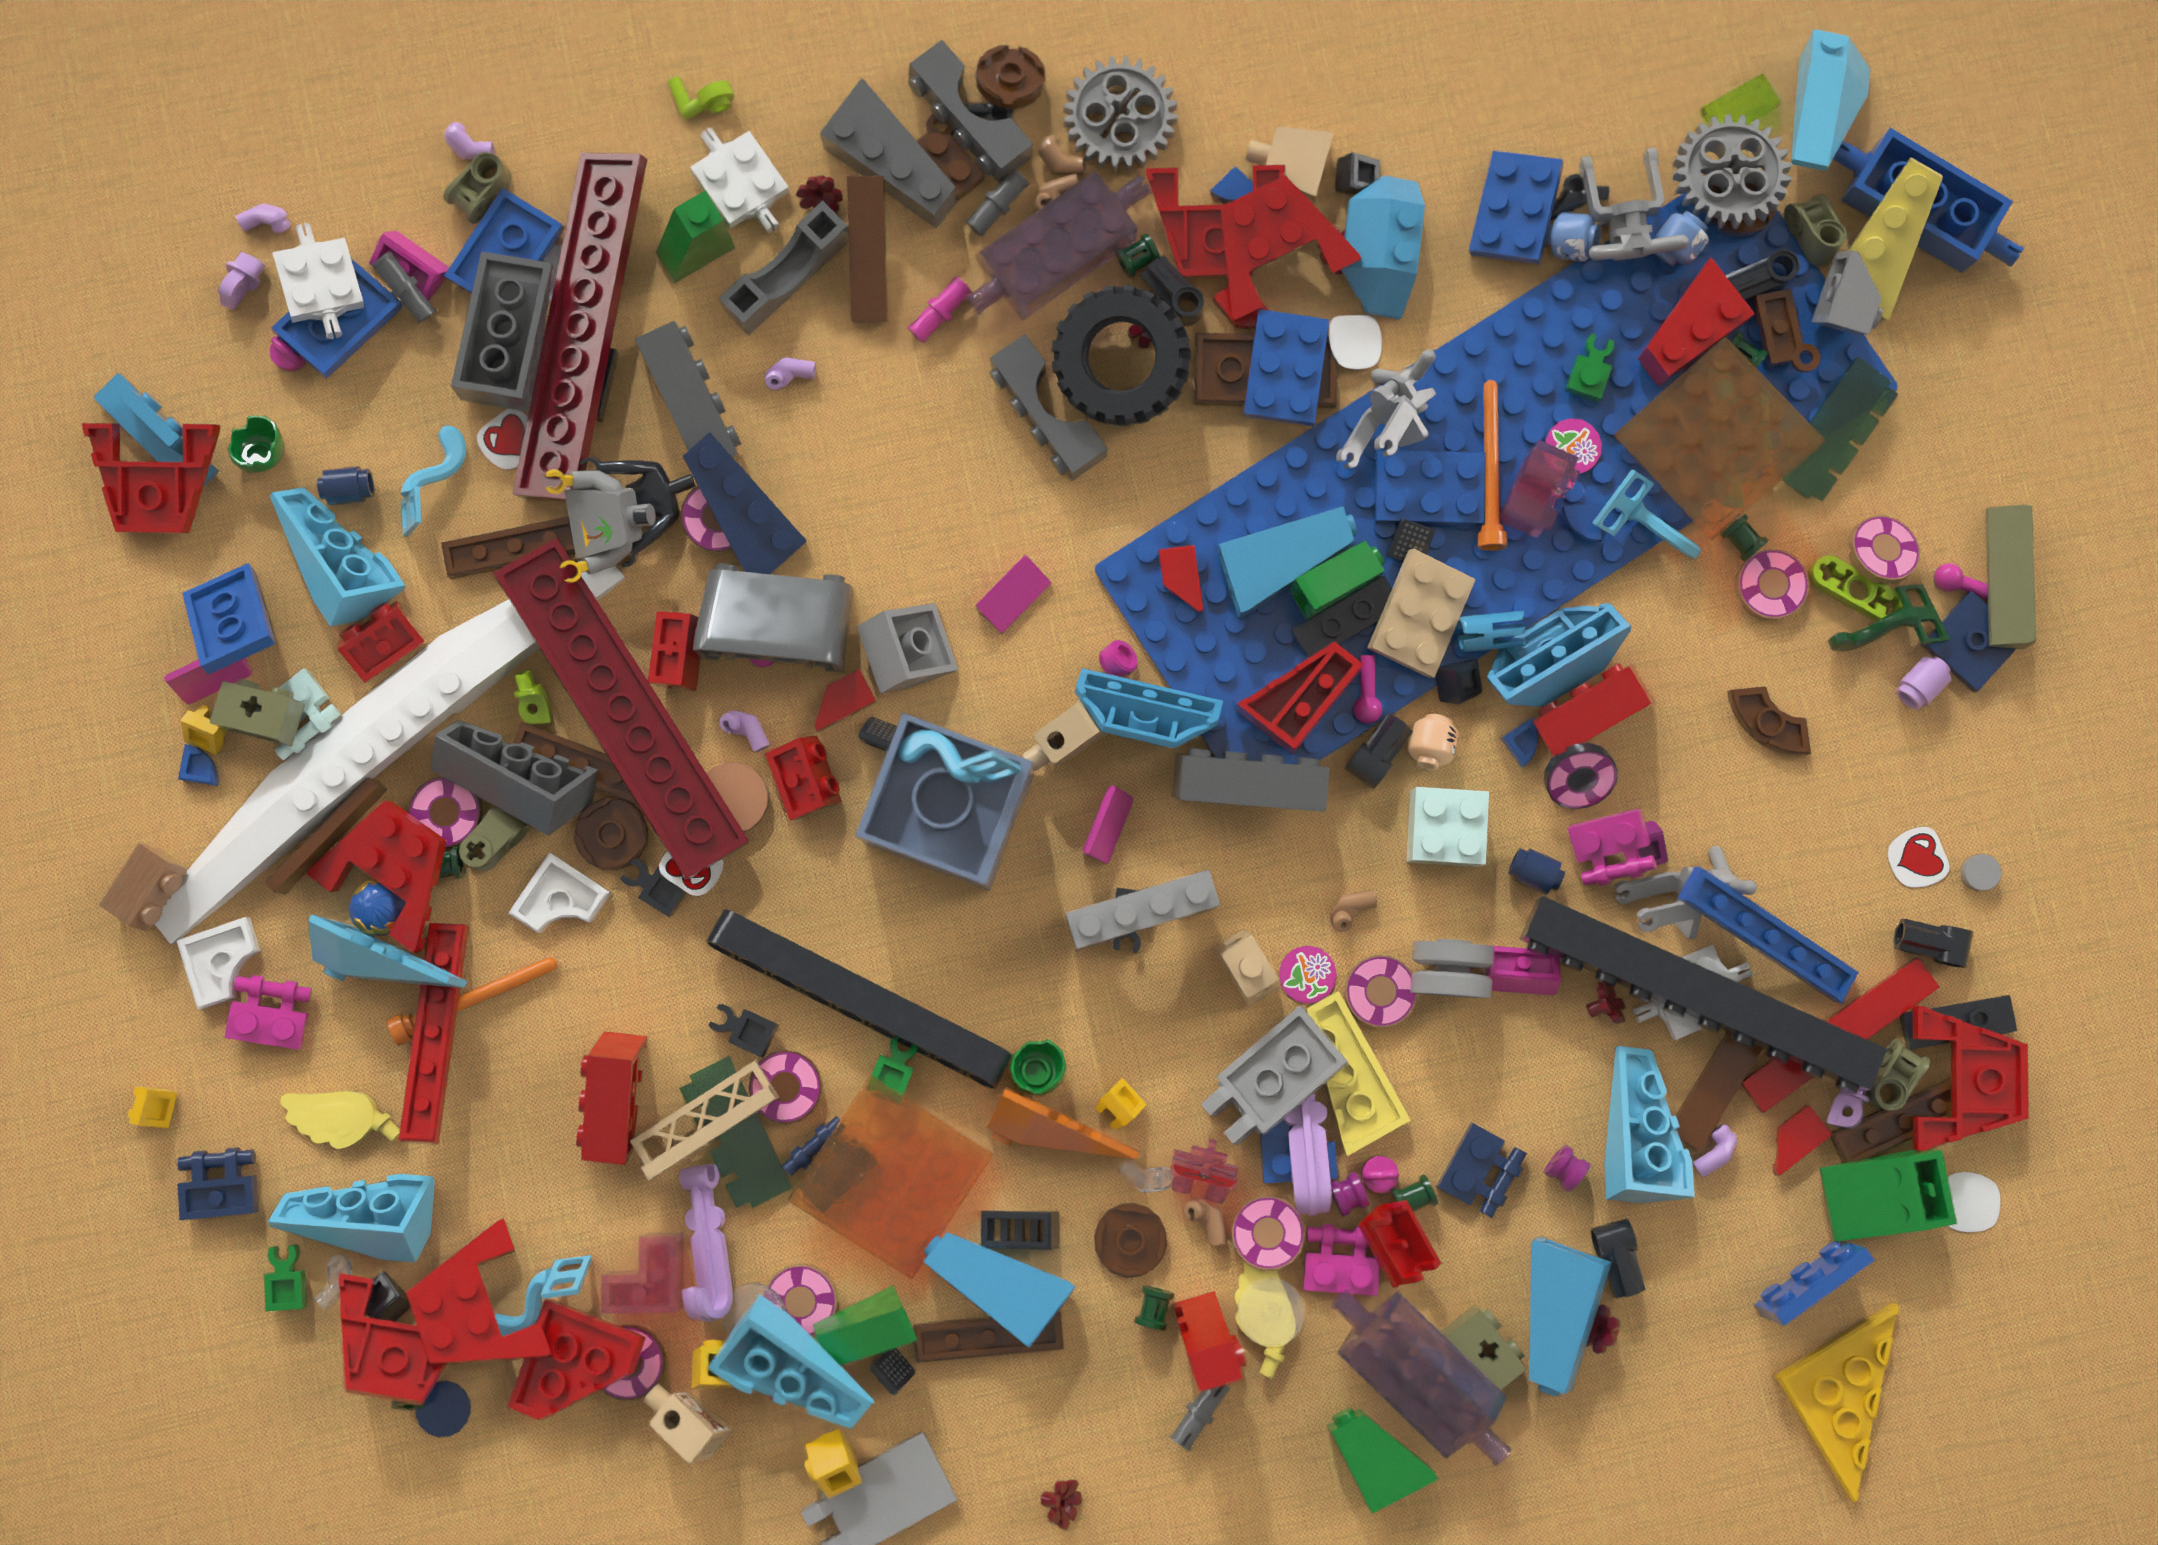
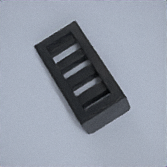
M981 1211V1246L1000 1249H1058L1059 1212ZM995 1219H1001L1000 1240H995ZM1010 1219H1015V1240H1010ZM1025 1219H1030V1241H1025ZM1041 1220H1044L1043 1241H1040Z

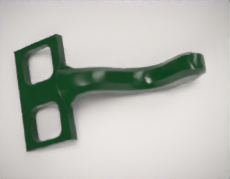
M1916 584L1895 588L1903 605L1901 609L1859 631L1835 633L1828 640L1832 651H1850L1867 645L1901 626L1913 627L1922 645L1946 643L1950 638L1924 585ZM1906 591H1916L1924 606L1914 607ZM1921 622H1932L1939 634V638H1929Z

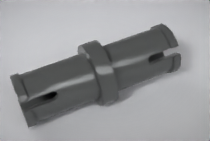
M1012 169L1010 174L994 191H988L985 195L986 200L965 222L976 234L983 237L984 233L1001 214L1006 215L1010 211L1008 206L1029 186V182L1017 170Z
M392 252L386 253L372 264L392 288L391 294L395 299L399 297L414 316L417 323H421L436 311L416 286L418 281L414 276L409 277L394 258Z
M1225 1384L1200 1392L1195 1401H1190L1186 1406L1188 1411L1170 1438L1178 1445L1183 1446L1187 1451H1190L1191 1446L1207 1423L1211 1424L1214 1420V1417H1212L1214 1411L1231 1388Z

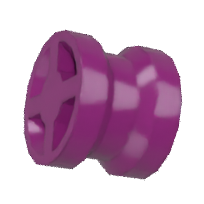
M1564 1145L1548 1162L1544 1169V1174L1549 1178L1558 1179L1561 1188L1569 1192L1586 1175L1590 1168V1163L1585 1159H1578L1574 1156L1573 1149L1568 1145Z
M1355 1171L1348 1174L1347 1178L1343 1181H1331V1194L1342 1217L1349 1215L1351 1209L1356 1207L1366 1208L1370 1206L1364 1187Z

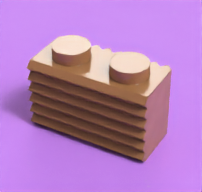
M139 842L99 906L124 922V924L149 931L151 926L160 919L163 906L167 904L171 894L180 888L183 875L187 873V869L157 848Z

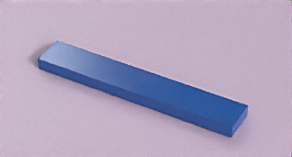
M1694 866L1677 898L1834 1002L1843 1003L1859 973L1701 867Z

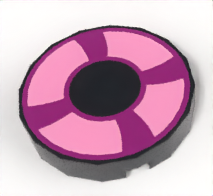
M1591 743L1573 744L1566 747V752L1559 756L1557 753L1550 759L1544 770V784L1551 799L1561 807L1570 809L1591 807L1600 803L1611 794L1617 783L1618 769L1612 756L1602 746Z

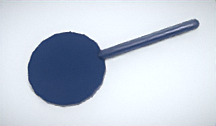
M437 1381L426 1398V1407L415 1410L416 1419L420 1427L428 1434L436 1437H449L459 1432L468 1422L471 1413V1402L466 1391L458 1384L450 1381Z

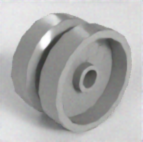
M1452 939L1413 941L1412 960L1418 964L1435 966V971H1416L1411 974L1410 993L1492 999L1493 980L1486 975L1470 974V968L1488 969L1494 965L1495 947L1471 944V941Z

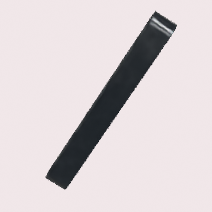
M724 909L706 940V943L718 952L890 1039L897 1040L899 1038L898 1043L910 1049L912 1044L918 1046V1053L985 1087L997 1088L1012 1058V1054L1004 1048L730 910Z

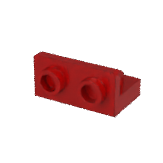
M398 601L391 605L387 602L380 604L370 612L371 619L361 626L356 622L339 634L341 639L338 641V651L364 683L425 642L424 637L402 611V606Z
M817 736L799 737L765 753L790 821L842 802L838 781L832 775L827 762L826 749Z

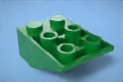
M1908 1150L1819 1168L1833 1241L1918 1232L1957 1224L1942 1150Z

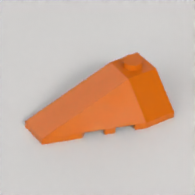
M1009 1087L1005 1088L987 1126L988 1129L993 1131L991 1138L1010 1147L1013 1141L1023 1145L1137 1159L1139 1154L1138 1150Z

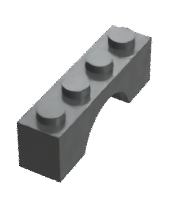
M941 40L909 64L908 84L917 97H924L931 105V111L935 118L941 124L947 123L951 127L957 143L964 150L969 149L973 153L981 171L987 176L992 175L1000 183L1010 174L1012 169L1017 170L1031 159L1033 143L1011 118L997 121L985 120L972 114L963 105L958 90L963 83L965 65L946 43Z
M822 201L797 224L790 241L771 262L754 273L744 274L719 297L724 311L750 335L849 242L848 226Z
M1026 334L990 357L992 370L989 371V375L1000 390L1005 387L1013 397L1009 402L1020 418L1026 416L1033 425L1029 429L1032 436L1041 447L1046 444L1054 455L1050 460L1060 475L1067 473L1073 481L1107 457V447L1087 420L1079 422L1058 420L1047 413L1040 404L1037 389L1042 377L1046 373V362Z

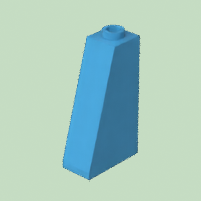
M1344 506L1218 545V557L1238 619L1247 616L1291 587L1297 577L1351 547L1354 542L1353 536L1357 535V528L1353 516H1346Z
M948 1232L943 1238L938 1235L935 1236L924 1250V1254L928 1256L924 1263L1029 1349L1075 1290V1286L1069 1281Z
M1544 1237L1533 1239L1531 1245L1529 1380L1539 1384L1538 1389L1552 1396H1560V1393L1566 1394L1573 1389L1612 1262Z

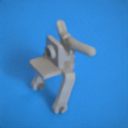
M1656 148L1646 149V154H1644V165L1652 201L1633 200L1612 204L1609 207H1602L1600 205L1591 156L1581 157L1579 172L1584 181L1590 215L1598 222L1600 227L1609 226L1611 244L1593 246L1589 250V256L1592 260L1613 259L1617 261L1640 258L1648 254L1685 249L1689 245V239L1685 235L1650 239L1649 233L1652 232V225H1647L1648 216L1657 215L1664 201Z
M1429 349L1423 351L1416 363L1408 369L1399 372L1375 369L1371 373V379L1375 383L1385 385L1379 386L1371 392L1370 401L1372 406L1362 415L1344 447L1337 452L1336 460L1338 463L1346 461L1347 456L1349 457L1348 463L1344 464L1345 469L1357 466L1361 454L1377 427L1382 423L1385 425V428L1380 436L1376 438L1374 447L1376 450L1384 448L1386 443L1387 449L1382 452L1384 457L1395 454L1398 447L1422 441L1429 436L1418 414L1428 408L1426 402L1435 396L1436 392L1433 387L1416 391L1413 384L1423 378L1435 361L1436 355L1434 351Z
M1713 846L1709 849L1708 854L1714 868L1707 870L1709 873L1743 895H1752L1757 891V885L1754 881L1741 880L1734 875L1729 868L1721 847ZM1684 867L1681 872L1670 871L1629 882L1620 881L1614 885L1615 891L1619 893L1615 895V899L1620 904H1628L1634 900L1670 891H1676L1679 896L1693 868ZM1624 890H1627V892H1626L1625 894H1623V895L1620 894V893H1622ZM1677 899L1675 903L1641 909L1637 913V917L1641 920L1638 926L1644 932H1651L1657 927L1674 923L1688 939H1696L1702 914ZM1647 918H1650L1648 922H1642L1645 921Z

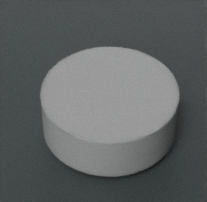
M1974 855L1967 858L1962 864L1961 878L1964 884L1972 890H1989L1999 883L2001 867L1997 860L1989 855Z

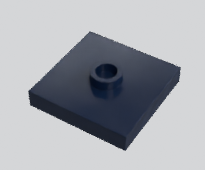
M1972 591L1966 593L1942 620L1950 640L1946 643L1920 644L1931 655L1943 660L1949 666L1950 672L1973 693L1979 691L2016 650L2014 648L1989 646L1988 605ZM1936 628L1928 635L1929 638H1939Z

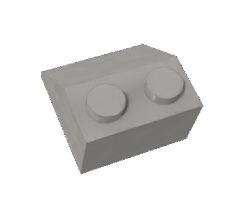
M1850 250L1835 253L1811 321L1812 323L1850 334H1870L1871 328H1877L1883 309L1879 307L1882 298L1859 252Z
M935 603L883 611L857 626L880 694L907 689L958 670Z

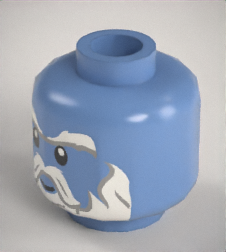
M1685 211L1683 215L1679 213L1672 214L1655 234L1654 239L1685 235L1689 239V245L1685 249L1656 253V255L1672 267L1676 262L1681 265H1690L1708 243V236L1706 234L1708 227L1688 211Z
M1564 212L1557 216L1554 224L1549 225L1545 242L1546 245L1551 246L1553 255L1558 259L1585 261L1590 257L1589 250L1593 246L1600 245L1601 227L1595 223L1591 215Z

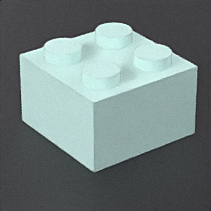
M1415 787L1412 789L1409 800L1406 863L1468 867L1486 865L1489 791Z

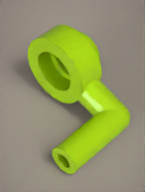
M679 76L667 81L679 112L685 119H690L704 110H711L713 114L723 112L730 108V102L735 98L731 85L726 80L716 81L704 86L697 92V98L690 101Z

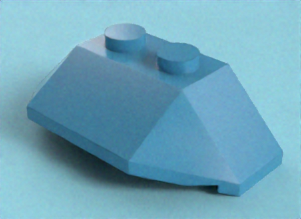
M1384 175L1348 201L1344 238L1360 254L1362 260L1341 271L1353 292L1361 301V306L1366 314L1399 320L1403 316L1418 272L1425 203L1416 181Z
M1610 603L1600 604L1599 607L1578 606L1561 608L1527 628L1524 634L1512 637L1525 639L1526 646L1498 650L1492 669L1487 676L1488 682L1509 705L1544 707L1604 671L1630 633L1631 625Z
M1084 668L1081 670L1075 689L1076 695L1102 732L1170 748H1176L1216 727L1223 704L1222 700Z

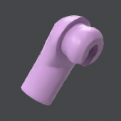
M451 123L444 132L447 145L461 159L473 160L474 157L483 152L495 154L493 142H473L466 131H464L465 126L461 123Z
M260 204L236 215V219L244 232L263 223L270 224L273 232L277 234L286 231L291 226L290 221L286 217V211L283 208L269 204Z
M787 357L782 358L766 372L765 384L771 390H779L784 388L795 377L813 380L816 362Z
M732 710L720 718L721 729L726 733L746 736L754 753L770 746L755 715Z
M1720 1125L1712 1131V1139L1716 1142L1714 1149L1694 1161L1695 1167L1703 1177L1728 1163L1732 1157L1738 1140L1735 1132L1731 1133L1727 1125Z

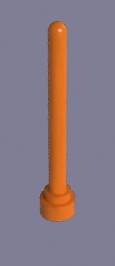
M1488 380L1483 386L1485 525L1481 526V532L1478 533V549L1496 551L1507 548V532L1503 531V525L1499 522L1498 385L1495 381Z
M547 957L460 995L457 1012L554 971L557 968L556 959ZM400 1013L386 1020L388 1030L396 1045L400 1046L413 1040L416 1015L407 1014L404 1016Z

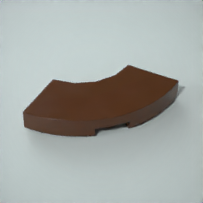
M1766 686L1727 691L1729 703L1736 719L1754 740L1771 750L1784 754H1811L1806 718L1792 717L1780 711L1770 700Z

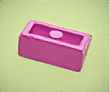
M394 230L381 234L369 264L372 265L386 253L392 252L394 258L409 277H415L418 281L416 286L429 301L445 281L446 277L444 275L449 267L398 231Z
M1024 555L976 604V610L1003 634L1052 582L1028 556Z
M246 658L207 675L201 668L198 659L165 675L164 679L183 702L192 704L219 691L222 681L236 683L238 678L245 679L249 677L252 671Z
M1113 785L1108 786L1083 848L1085 856L1103 863L1110 861L1133 804V797Z
M1494 946V965L1484 970V975L1493 980L1492 991L1541 995L1557 994L1561 983L1560 958L1551 953H1548L1547 957L1541 956L1527 948Z

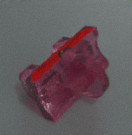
M1208 1139L1206 1148L1192 1145L1190 1153L1174 1149L1170 1173L1173 1174L1172 1190L1187 1194L1191 1193L1194 1180L1208 1183L1205 1198L1222 1204L1229 1191H1235L1238 1180V1166L1226 1163L1228 1154L1215 1151L1216 1140Z

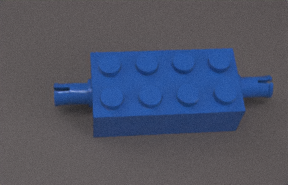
M1889 128L1867 154L1845 140L1842 141L1832 160L1854 172V179L1841 201L1871 218L1911 157L1943 176L1917 247L1961 273L1974 264L1983 251L2006 263L2009 267L2017 261L2020 256L2018 253H2022L2024 247L1997 232L1999 224L2013 203L2011 199L1892 128Z

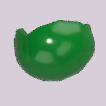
M257 415L248 416L244 427L232 430L231 442L228 446L229 456L233 464L248 473L270 470L279 463L285 450L283 438L276 423L266 416Z
M1048 1039L1026 1042L1013 1055L1010 1065L1014 1085L1025 1094L1031 1096H1044L1052 1093L1063 1083L1067 1069L1063 1051L1053 1041Z

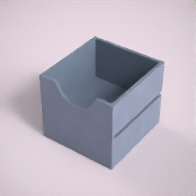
M902 713L855 836L866 845L990 891L1012 827L1034 776L1033 761ZM921 730H932L944 735L952 742L962 761L994 751L1020 765L1022 772L990 783L982 779L975 783H966L954 778L936 750L926 752L913 763L902 761L898 751L900 744L907 736ZM985 760V761H982V762H979V763H976V764H973V765H974V766H978V765H981V764L990 762V761H992V760ZM1003 768V769H1000V770L991 772V773H989V774H996V773H999V772H1001V771L1007 770V768Z

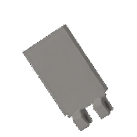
M1300 1005L1217 1076L1220 1080L1217 1085L1220 1088L1201 1105L1210 1116L1216 1117L1231 1102L1234 1104L1243 1117L1224 1133L1233 1144L1239 1145L1254 1131L1258 1135L1261 1133L1267 1134L1348 1065L1349 1062Z
M922 1431L859 1465L858 1469L863 1483L830 1499L822 1491L820 1493L823 1498L803 1508L801 1514L808 1527L824 1519L829 1514L832 1515L839 1532L821 1541L820 1545H876L957 1501L958 1497L925 1432Z

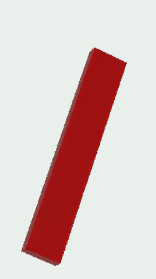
M429 923L424 961L462 978L469 927L465 924ZM420 984L398 1139L402 1143L439 1144L460 988Z
M1918 957L1913 958L1831 1016L1826 1022L1867 1040L1940 987ZM1771 1059L1747 1076L1741 1086L1761 1113H1765L1814 1077L1800 1071L1802 1065L1788 1060L1786 1064Z

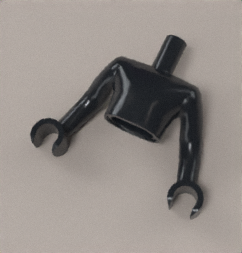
M587 457L580 464L588 461L593 462L596 470L605 474H642L639 479L625 486L635 491L637 505L652 504L656 516L659 517L654 525L642 533L641 540L632 543L631 561L621 565L622 567H629L638 560V553L656 541L676 522L680 516L676 494L696 487L695 480L692 474H688L670 481L662 465L654 461L620 460L601 462L597 457Z

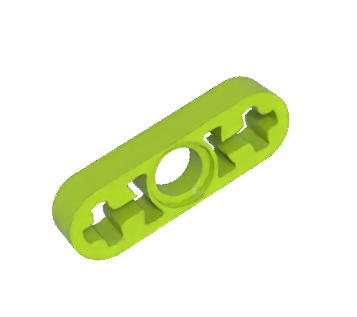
M1823 556L1814 561L1809 567L1808 578L1815 588L1876 622L1887 616L1885 614L1887 608L1878 602L1871 605V607L1868 606L1874 598L1884 604L1892 600L1895 611L1903 607L1893 588L1884 583L1871 582L1859 574L1855 567L1835 556ZM1829 565L1832 567L1830 573L1840 579L1847 574L1848 578L1842 582L1840 589H1838L1837 586L1841 581L1833 577L1826 581L1823 580V572L1819 568ZM1853 581H1860L1866 586L1867 595L1864 600H1857L1851 596L1849 587Z

